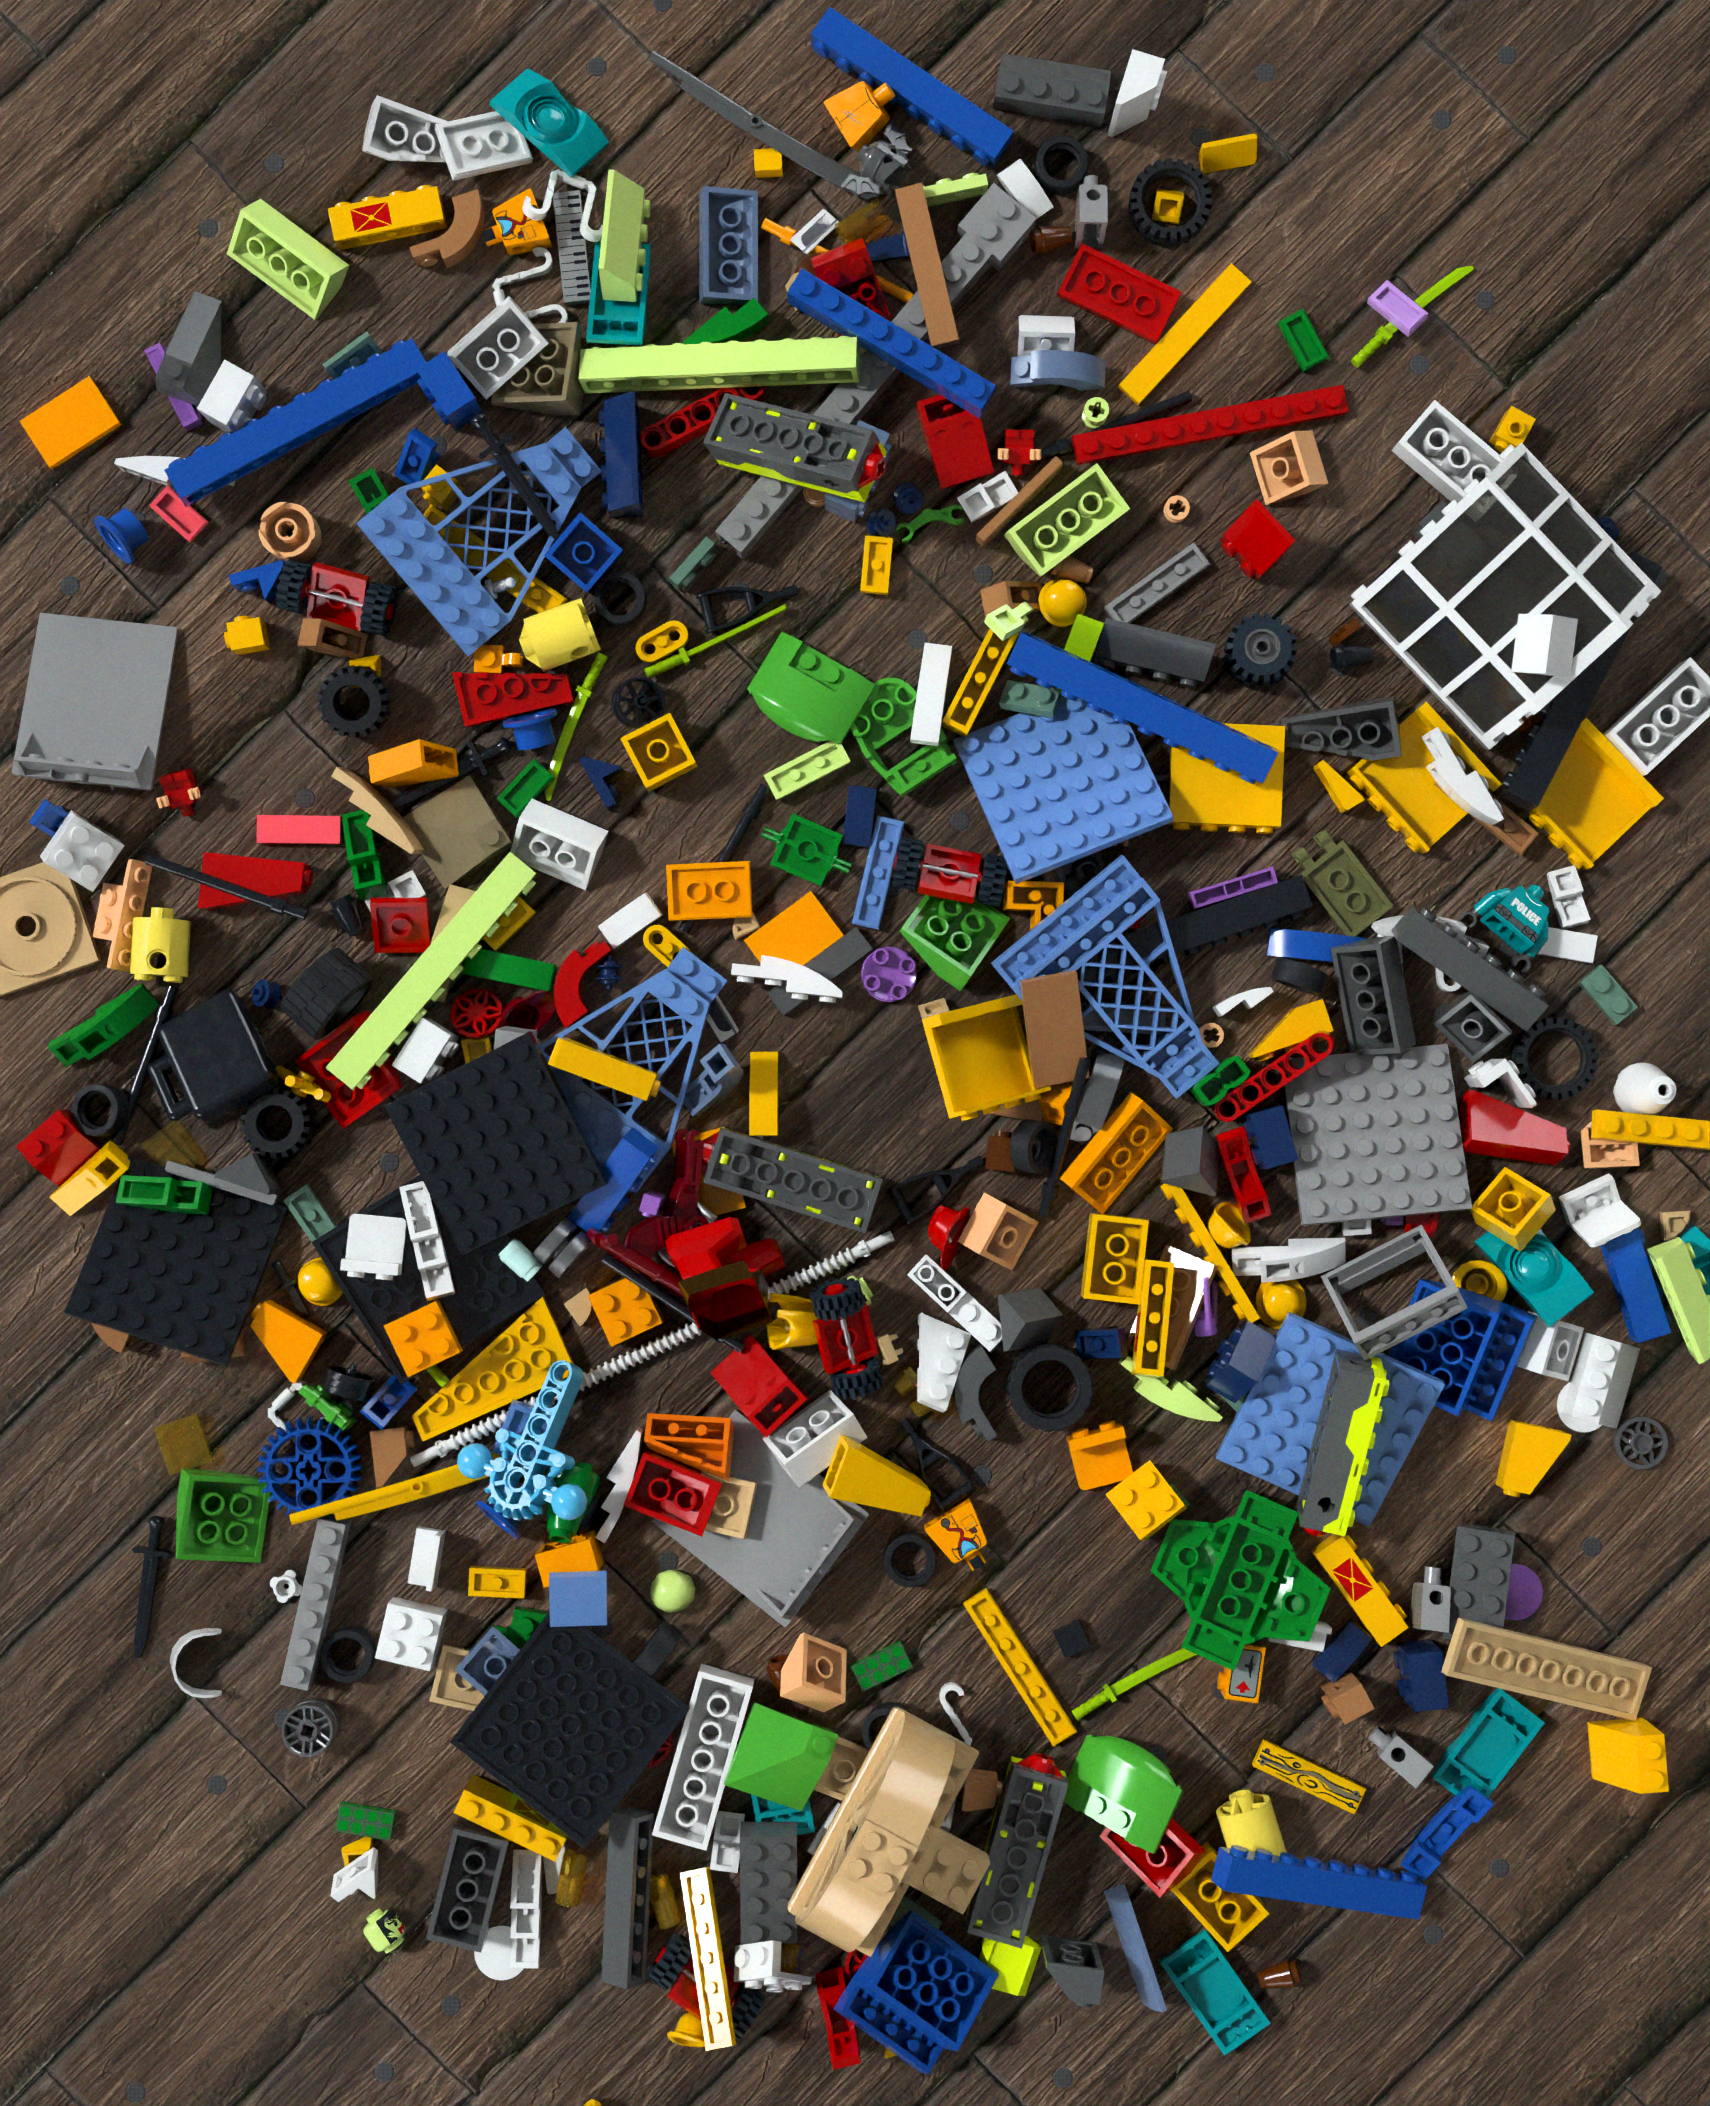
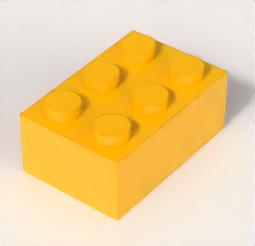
M1090 1213L1081 1297L1140 1305L1149 1220Z
M1206 1841L1201 1847L1207 1853L1191 1873L1172 1888L1171 1891L1223 1948L1229 1952L1266 1918L1269 1912L1264 1902L1258 1896L1227 1892L1211 1881L1218 1852Z

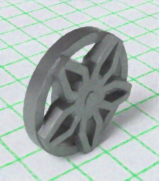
M1635 1416L1625 1420L1616 1429L1614 1448L1617 1456L1626 1465L1636 1469H1648L1657 1465L1664 1458L1668 1448V1438L1665 1430L1657 1421L1645 1416ZM1644 1421L1645 1429L1644 1431H1640V1427L1642 1425V1422ZM1634 1422H1637L1635 1425V1432L1632 1429L1626 1427ZM1650 1423L1657 1428L1660 1434H1649L1651 1431ZM1623 1431L1631 1434L1629 1439L1622 1434ZM1620 1438L1625 1443H1629L1628 1445H1625L1623 1447L1622 1451L1620 1447ZM1652 1438H1661V1440L1653 1443ZM1661 1446L1660 1452L1654 1458L1652 1448ZM1628 1449L1632 1450L1631 1454L1624 1456ZM1648 1453L1649 1462L1644 1458L1643 1454ZM1638 1455L1644 1464L1632 1463L1629 1460L1636 1458Z

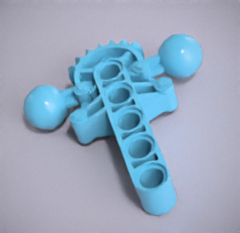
M563 1360L552 1364L522 1435L506 1429H499L496 1432V1440L501 1443L500 1451L502 1452V1458L499 1457L493 1460L489 1449L479 1443L463 1447L458 1454L457 1465L459 1471L464 1476L470 1479H478L485 1475L490 1477V1485L484 1489L486 1493L491 1494L487 1501L490 1504H495L494 1510L502 1513L506 1518L513 1517L514 1520L518 1521L522 1520L523 1517L528 1520L533 1519V1514H543L542 1505L545 1502L551 1503L553 1511L558 1517L568 1521L582 1516L587 1508L588 1500L582 1488L575 1484H565L558 1488L554 1477L556 1475L559 1476L564 1469L571 1470L575 1465L573 1457L554 1448L583 1381V1372L577 1365ZM569 1369V1376L563 1381V1374ZM558 1396V1403L555 1407H552L554 1397ZM546 1422L547 1429L541 1434V1427ZM533 1449H535L536 1455L534 1459L531 1461L530 1453ZM509 1452L514 1453L512 1460H509ZM547 1466L551 1467L549 1474L544 1476ZM524 1475V1484L519 1487V1479Z

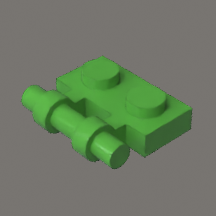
M305 1384L298 1393L306 1399L305 1402L310 1407H316L320 1410L330 1424L335 1423L342 1430H347L357 1421L352 1416L353 1410L342 1402L338 1404L331 1398L332 1393L323 1390L321 1384L318 1386L315 1384Z

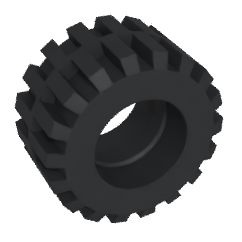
M354 665L341 668L328 675L326 681L320 685L321 691L317 693V699H319L320 703L317 705V709L322 712L323 716L320 718L323 723L327 722L329 724L328 728L331 731L336 730L338 735L343 737L346 735L350 736V738L363 737L376 731L386 722L385 719L390 715L391 710L389 708L392 704V698L389 697L390 688L385 686V679L382 676L376 675L377 672L373 669L368 670L365 666ZM357 685L367 693L370 707L366 715L354 718L344 712L340 704V695L345 687Z
M273 1088L256 1097L251 1102L246 1103L243 1107L246 1111L241 1113L240 1119L244 1120L243 1125H240V1131H244L246 1136L242 1138L245 1143L249 1142L251 1144L249 1148L252 1151H258L259 1155L263 1157L286 1158L301 1153L302 1149L310 1145L308 1141L315 1136L313 1128L317 1127V1121L313 1119V1116L316 1115L315 1110L310 1108L309 1105L311 1103L308 1099L293 1093L290 1089ZM278 1106L285 1108L292 1118V1129L289 1135L282 1140L272 1138L265 1127V1119L268 1112Z

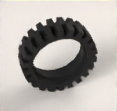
M1166 158L1164 162H1161L1160 159L1155 161L1152 166L1150 164L1146 166L1144 171L1140 172L1130 192L1128 212H1130L1131 223L1135 224L1134 229L1137 233L1141 232L1142 238L1146 241L1149 238L1154 245L1163 243L1162 247H1169L1170 244L1176 247L1180 246L1182 242L1186 244L1191 241L1192 237L1195 238L1203 229L1211 211L1212 190L1211 187H1208L1209 181L1207 177L1203 178V172L1199 168L1195 170L1193 168L1194 164L1190 162L1187 165L1183 164V159L1179 158L1176 162L1172 161V158ZM1165 177L1177 178L1187 183L1194 191L1197 200L1196 213L1193 218L1184 226L1173 229L1161 227L1152 222L1145 213L1143 205L1144 193L1149 185L1157 179Z
M1549 1017L1537 1020L1528 1031H1521L1517 1035L1518 1039L1512 1045L1514 1049L1510 1053V1059H1512L1520 1072L1517 1076L1523 1084L1527 1083L1539 1098L1561 1100L1579 1094L1581 1090H1585L1589 1086L1588 1083L1595 1077L1593 1073L1598 1068L1596 1059H1599V1056L1595 1052L1597 1046L1591 1040L1592 1035L1586 1032L1581 1024H1576L1575 1021L1570 1019ZM1557 1031L1565 1033L1574 1040L1579 1048L1581 1058L1579 1070L1570 1081L1563 1085L1550 1086L1543 1084L1534 1077L1529 1069L1527 1057L1530 1046L1537 1037L1545 1032Z

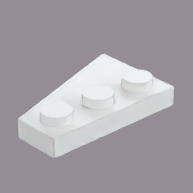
M920 1313L918 1315L919 1368L917 1369V1402L943 1413L947 1410L971 1334Z

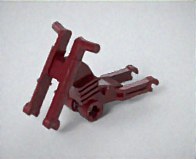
M684 1128L679 1129L675 1133L676 1150L673 1185L667 1199L664 1215L647 1218L631 1228L626 1235L625 1244L618 1242L619 1239L616 1234L602 1235L595 1228H590L587 1231V1237L593 1244L640 1272L645 1278L652 1279V1281L669 1289L672 1294L682 1297L683 1295L678 1281L683 1280L682 1277L666 1269L664 1264H658L651 1259L656 1251L666 1247L665 1241L669 1236L690 1230V1226L696 1228L709 1224L708 1220L701 1217L697 1211L703 1145L705 1141L697 1140L695 1142L694 1137L698 1136L700 1132L698 1130L688 1132ZM687 1134L686 1139L683 1140V1135Z

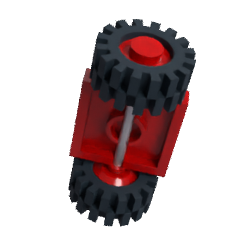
M289 559L285 566H283L282 574L279 577L280 583L277 585L278 592L276 593V604L279 609L303 614L308 603V618L324 619L357 631L362 630L381 636H386L387 632H389L390 625L393 623L392 618L395 616L394 611L397 607L398 591L396 587L374 581L369 585L370 576L317 562L314 565Z
M901 837L894 865L893 887L914 890L919 869V873H921L918 888L919 894L973 904L976 884L980 883L977 903L999 907L1008 867L1003 856L986 853L981 875L979 867L982 854L927 844L924 861L919 863L923 841Z
M847 1277L838 1280V1278L833 1279V1282L825 1281L824 1285H817L816 1288L811 1290L812 1293H810L814 1313L818 1318L812 1322L824 1370L830 1375L834 1394L838 1398L848 1399L851 1397V1399H856L857 1396H861V1398L866 1397L865 1394L871 1395L874 1393V1390H879L880 1386H883V1377L878 1359L873 1358V1356L879 1353L867 1303L864 1302L860 1283L854 1278L847 1280Z
M674 1933L666 1941L664 1947L661 1948L660 1953L650 1966L651 1968L648 1970L646 1977L664 1990H667L675 1981L666 1997L701 2021L691 1945L683 1937ZM724 1964L735 2039L739 2041L755 2021V2017L759 2014L766 1997L757 1989L745 1988V1984L737 1991L741 1983L734 1982V1970Z

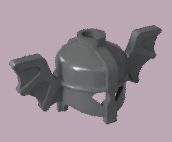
M891 121L883 131L882 137L885 141L874 142L869 146L864 144L857 156V160L861 162V177L853 174L848 175L842 183L840 190L849 191L856 198L863 194H872L874 197H878L879 190L890 197L893 193L895 194V189H899V183L905 179V172H909L911 169L909 159L906 158V155H910L912 152V148L907 145L905 140L907 132L899 130L895 122Z

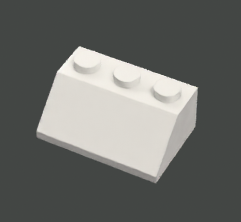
M1132 49L1107 136L1114 137L1145 121L1150 109L1156 110L1167 71L1162 70L1165 59Z
M508 296L447 353L451 361L487 400L539 353L548 342L526 314Z
M531 799L519 817L511 853L529 867L586 890L603 852L609 831Z
M1585 1332L1562 1412L1575 1418L1617 1429L1640 1348Z
M829 1390L776 1428L767 1438L764 1437L763 1441L789 1477L798 1487H801L830 1466L841 1435H845L858 1443H861L868 1437L854 1414Z

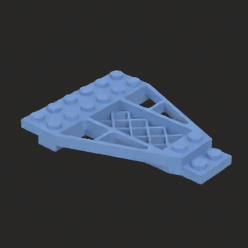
M566 427L547 443L510 454L518 467L523 464L528 470L521 472L523 475L530 476V486H533L534 477L546 492L535 493L537 497L548 498L547 512L551 519L555 521L557 531H559L580 489L601 473L599 467ZM495 458L402 486L356 523L467 656H470L512 620L545 558V553L554 541L549 536L531 572L528 573L516 559L514 552L543 527L538 523L529 531L530 516L534 515L528 506L527 511L511 510L512 494L519 495L517 490H512L513 484L510 480L509 489L494 488L506 477L504 471H501L471 497L464 496L451 480L458 476L498 465ZM446 481L460 498L462 504L439 524L431 525L409 499L407 492ZM488 492L487 507L473 505ZM492 492L508 493L507 509L491 507ZM551 499L558 507L552 513H550ZM471 509L487 511L486 527L469 525ZM467 510L466 525L451 523ZM490 512L507 513L506 529L489 527ZM510 514L526 516L525 531L509 530ZM446 527L444 541L438 533ZM449 527L466 529L465 545L448 543ZM469 529L485 531L484 547L468 545ZM489 532L505 533L504 549L488 547ZM509 534L524 535L508 548ZM450 547L464 549L463 562ZM468 549L484 551L483 567L466 565ZM487 551L502 553L486 567ZM505 559L511 560L527 579L509 613L503 612L480 583L483 577ZM468 569L480 570L481 572L474 577Z
M1120 855L991 962V964L1021 1000L1020 980L1070 970L1076 971L1080 968L1078 979L1079 991L1087 1000V1005L1081 1010L1082 1019L1091 1011H1096L1123 1043L1124 1047L1118 1049L1084 1031L1085 1038L1158 1077L1177 1099L1220 1063L1203 1044L1199 1028L1196 1026L1161 908V900L1146 881L1140 877L1123 855ZM1154 907L1164 942L1146 957L1141 958L1122 935V932ZM1115 938H1117V940H1118L1121 944H1114V943H1110V942H1111L1112 940H1114ZM1107 948L1121 949L1120 964L1105 963ZM1102 950L1100 962L1088 961ZM1165 950L1167 951L1179 991V1002L1173 998L1149 968L1150 962ZM1126 952L1130 954L1138 965L1125 964ZM1085 966L1100 967L1098 982L1084 981ZM1105 967L1119 968L1118 983L1103 982ZM1124 969L1139 970L1137 985L1123 984ZM1144 973L1155 986L1142 985ZM1084 986H1097L1096 1001ZM1103 987L1117 988L1115 1003L1101 1002ZM1122 989L1136 990L1135 1004L1121 1003ZM1142 990L1156 991L1154 1006L1140 1005ZM1161 994L1172 1007H1160ZM1101 1007L1115 1008L1113 1021ZM1120 1008L1134 1009L1132 1024L1118 1023ZM1139 1010L1153 1011L1152 1025L1138 1024ZM1159 1011L1173 1012L1170 1027L1157 1026ZM1118 1028L1132 1029L1130 1042ZM1137 1029L1151 1030L1150 1043L1148 1045L1136 1044ZM1157 1031H1164L1156 1038Z
M685 947L679 951L667 969H664L540 1044V1049L546 1061L549 1062L551 1054L546 1051V1048L555 1043L559 1037H565L579 1029L598 1044L597 1050L607 1051V1054L612 1055L611 1048L626 1046L628 1062L635 1065L648 1063L650 1071H653L652 1062L665 1061L657 1072L660 1074L658 1077V1081H660L689 1041L692 1042V1049L679 1097H676L662 1085L659 1089L660 1092L676 1103L666 1142L634 1118V1114L645 1100L633 1096L632 1102L618 1103L617 1090L612 1088L613 1101H611L598 1091L599 1089L610 1087L605 1085L596 1086L594 1081H591L590 1085L583 1077L549 1065L601 1167L604 1166L621 1139L631 1128H634L660 1147L654 1155L658 1159L648 1173L643 1171L639 1176L643 1181L635 1193L639 1191L672 1148L711 1004L728 982L726 978ZM649 993H651L653 996L657 998L652 1000H645ZM634 998L633 1003L604 1040L585 1027L586 1023L626 999ZM659 1002L661 1018L646 1020L644 1004ZM664 1004L680 1016L666 1017ZM640 1006L642 1021L627 1023ZM682 1019L684 1035L668 1037L666 1021ZM662 1021L664 1038L649 1040L647 1023ZM686 1021L693 1025L688 1032ZM643 1024L645 1040L630 1042L627 1026ZM623 1029L625 1043L611 1045ZM683 1038L671 1054L669 1040ZM665 1041L667 1057L652 1059L650 1043ZM645 1043L647 1060L632 1062L630 1045ZM632 1105L628 1112L620 1108V1106Z

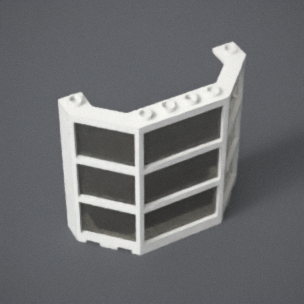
M1522 443L1517 447H1514L1512 444L1498 456L1502 461L1481 482L1475 479L1463 490L1466 496L1459 503L1455 499L1451 501L1441 511L1445 516L1437 523L1431 520L1420 531L1423 536L1415 544L1410 540L1398 551L1401 557L1367 588L1362 584L1351 595L1354 600L1349 604L1485 750H1490L1506 734L1509 735L1522 725L1524 721L1521 718L1524 715L1526 718L1532 714L1535 715L1623 635L1633 625L1630 618L1633 615L1638 618L1650 605L1649 602L1661 592ZM1518 614H1545L1578 619L1570 677L1511 672Z

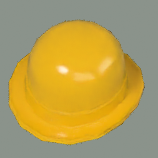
M1477 1260L1462 1264L1452 1276L1457 1287L1498 1301L1504 1300L1508 1290L1507 1280L1501 1269L1486 1261Z
M1294 1279L1261 1283L1256 1293L1255 1304L1257 1313L1263 1323L1273 1329H1280L1288 1311L1303 1317L1306 1311L1307 1300L1304 1289Z
M690 2013L683 2014L677 2023L675 2031L667 2033L668 2039L673 2043L688 2047H705L702 2021Z

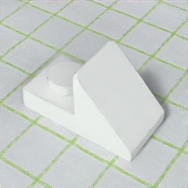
M374 1847L334 1874L330 1895L333 1899L339 1902L348 1895L354 1894L358 1888L371 1898H376L378 1850Z

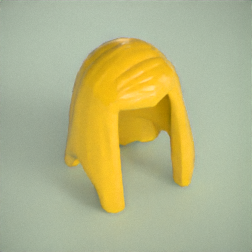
M770 1293L769 1301L778 1302L781 1310H777V1318L772 1321L773 1323L766 1325L770 1348L776 1350L818 1344L812 1322L818 1318L815 1316L812 1301L793 1295Z

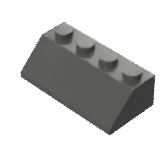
M1002 53L993 109L1102 127L1111 71Z
M1106 618L1097 642L1093 661L1099 662L1098 666L1102 668L1115 669V666L1126 668L1125 672L1128 674L1141 676L1143 672L1153 675V679L1157 681L1169 682V679L1180 681V685L1183 687L1196 688V685L1201 686L1205 681L1216 644Z
M1395 936L1368 938L1330 948L1350 1053L1356 1052L1358 1055L1402 1053L1415 1045L1414 1029L1398 943Z

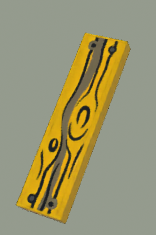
M1265 1739L1262 1740L1252 1762L1253 1767L1354 1815L1366 1791L1364 1786Z

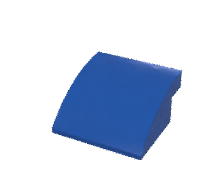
M1420 1278L1409 1306L1446 1288L1445 1284ZM1457 1287L1468 1309L1392 1346L1389 1356L1444 1380L1445 1386L1434 1406L1456 1416H1459L1466 1409L1489 1421H1493L1498 1414L1538 1316L1504 1302Z
M910 1910L878 1943L872 1956L866 1958L833 2009L921 2073L930 2074L943 2049L958 2052L999 1974L917 1913Z

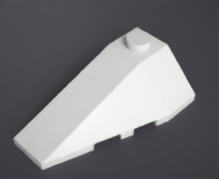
M377 95L372 103L362 151L388 161L446 162L435 131V125L448 121Z

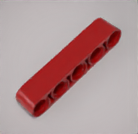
M757 386L760 391L756 395H748L745 392L747 387L721 388L648 426L641 434V443L645 453L650 457L657 458L708 432L725 393L763 402L765 399V386ZM701 411H707L711 414L710 418L706 421H699L696 416ZM676 424L686 426L685 431L681 434H675L671 430ZM651 437L661 438V443L658 446L650 447L647 445Z
M1318 1031L1227 1093L1215 1105L1216 1116L1221 1121L1230 1122L1247 1112L1327 1057L1335 1047L1333 1036L1329 1032ZM1324 1037L1329 1043L1328 1050L1324 1052L1317 1051L1314 1047L1315 1038ZM1294 1053L1302 1054L1305 1058L1304 1067H1294L1291 1063V1055ZM1276 1069L1281 1073L1282 1080L1280 1083L1274 1084L1269 1081L1267 1077L1269 1070ZM1253 1085L1258 1089L1259 1095L1257 1099L1246 1097L1244 1091L1246 1086ZM1224 1101L1232 1102L1236 1107L1235 1114H1225L1222 1110V1103Z

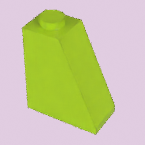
M1077 614L1064 650L1090 661L1104 623Z

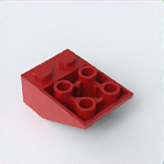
M863 238L811 258L817 278L892 322Z
M941 395L917 402L916 412L941 490L994 473L981 418L979 419Z
M750 1335L743 1341L745 1346L740 1353L735 1350L732 1351L710 1373L745 1416L767 1438L808 1399V1395L763 1346Z

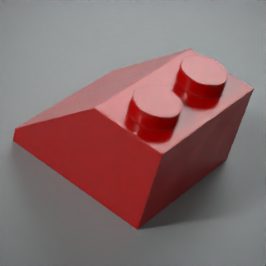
M57 1110L16 1146L37 1171L59 1187L101 1149L92 1136L78 1130L73 1122L70 1110Z

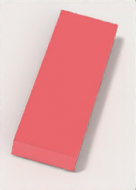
M257 815V843L342 845V816Z

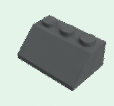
M1041 1935L1040 1942L1046 1969L1070 2001L1075 2002L1076 2005L1081 2007L1100 2005L1104 1967L1097 1943Z

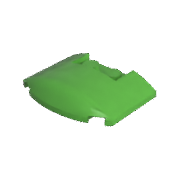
M781 632L747 689L750 695H753L761 711L784 730L813 742L820 743V741L835 740V744H841L876 685L854 670L846 668L804 644L803 641Z
M1087 1735L1067 1777L1069 1784L1064 1802L1074 1810L1081 1811L1124 1837L1125 1841L1155 1854L1183 1794L1181 1785L1176 1787L1169 1774L1171 1771L1168 1767L1143 1747L1114 1736L1094 1737L1095 1735Z

